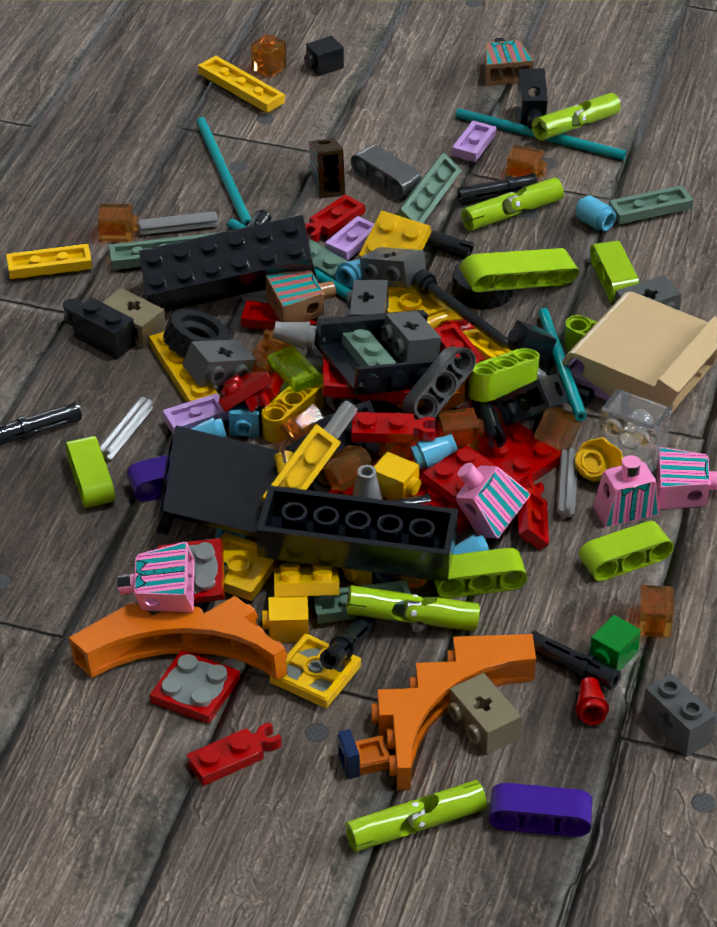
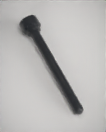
M422 269L413 276L411 285L420 294H431L500 347L506 348L509 345V339L439 287L435 276L429 271Z

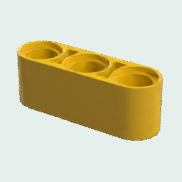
M315 372L305 373L274 398L268 406L262 409V436L266 441L271 443L285 441L325 406V396H322L321 374Z

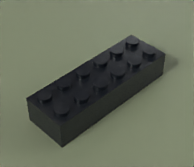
M303 215L139 250L147 301L164 309V312L266 290V275L309 270L312 271L317 279Z
M269 485L256 530L257 557L448 582L457 537L458 509Z

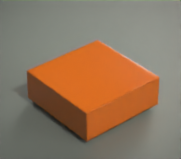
M383 735L355 741L360 754V775L389 769L390 752Z

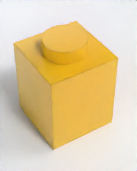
M387 452L374 466L382 497L396 500L409 498L418 493L421 486L419 464Z
M308 596L268 597L269 610H262L263 630H269V637L275 642L291 643L298 642L305 633L309 634Z

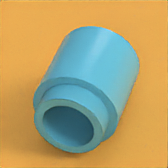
M591 195L580 199L576 205L577 219L598 231L609 230L616 220V213L612 207Z

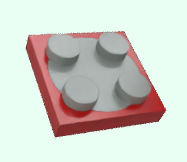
M222 538L187 542L195 559L194 603L224 600V543ZM174 544L158 545V549Z
M181 650L150 693V703L210 724L239 681L240 670Z

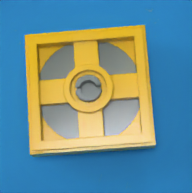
M305 633L287 654L286 665L288 674L278 680L270 676V683L327 709L359 670L361 658L353 655L348 660H343L336 669L335 667H333V670L326 669L320 662V654L329 647V643Z

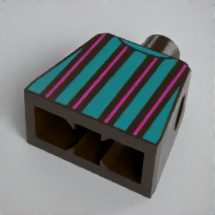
M334 138L310 141L311 177L319 198L345 195L343 148ZM326 176L332 177V179L330 181H326Z

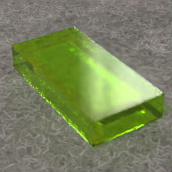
M294 346L268 355L269 365L295 393L322 383L321 374Z

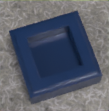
M351 730L338 731V757L345 776L348 779L360 777V754Z

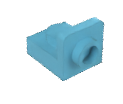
M246 403L237 404L229 411V436L259 437L262 408L258 407L254 412L250 413Z

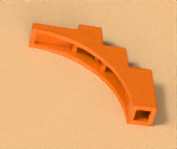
M236 596L205 613L200 607L194 606L193 612L161 611L154 616L150 611L141 609L133 601L69 637L74 663L91 678L116 666L138 659L163 654H178L181 650L189 653L212 654L236 659L261 669L276 680L288 674L286 665L287 652L284 646L265 634L263 629L256 624L258 616L255 609L250 604H245Z
M533 634L453 637V650H447V662L416 663V676L409 677V688L378 689L377 703L371 704L372 724H378L379 736L387 737L388 750L394 749V755H389V776H396L397 790H411L412 766L417 749L428 730L448 711L450 688L482 673H485L496 687L510 683L534 681L536 655Z

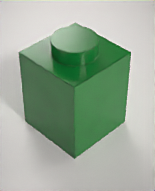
M613 615L591 637L590 654L595 656L600 663L620 671L638 653L641 629Z

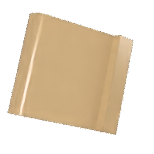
M625 292L566 354L562 363L567 365L573 358L579 359L584 364L582 377L611 397L619 389L627 392L630 396V403L627 408L659 429L717 360V317L714 316L709 322H706L637 293Z

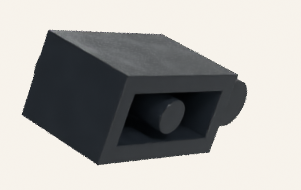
M92 297L83 303L77 299H67L63 302V309L66 311L64 321L73 326L76 339L116 360L136 345L134 319Z

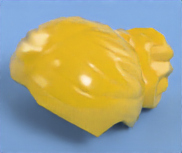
M604 437L584 442L577 451L574 461L576 470L583 478L592 482H599L606 469L622 466V459L624 457L618 447L608 442Z

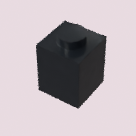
M333 36L306 43L305 64L317 76L343 69L344 47Z
M517 320L513 329L508 334L509 345L507 348L511 351L521 348L535 350L540 355L539 364L545 365L557 339L544 329Z

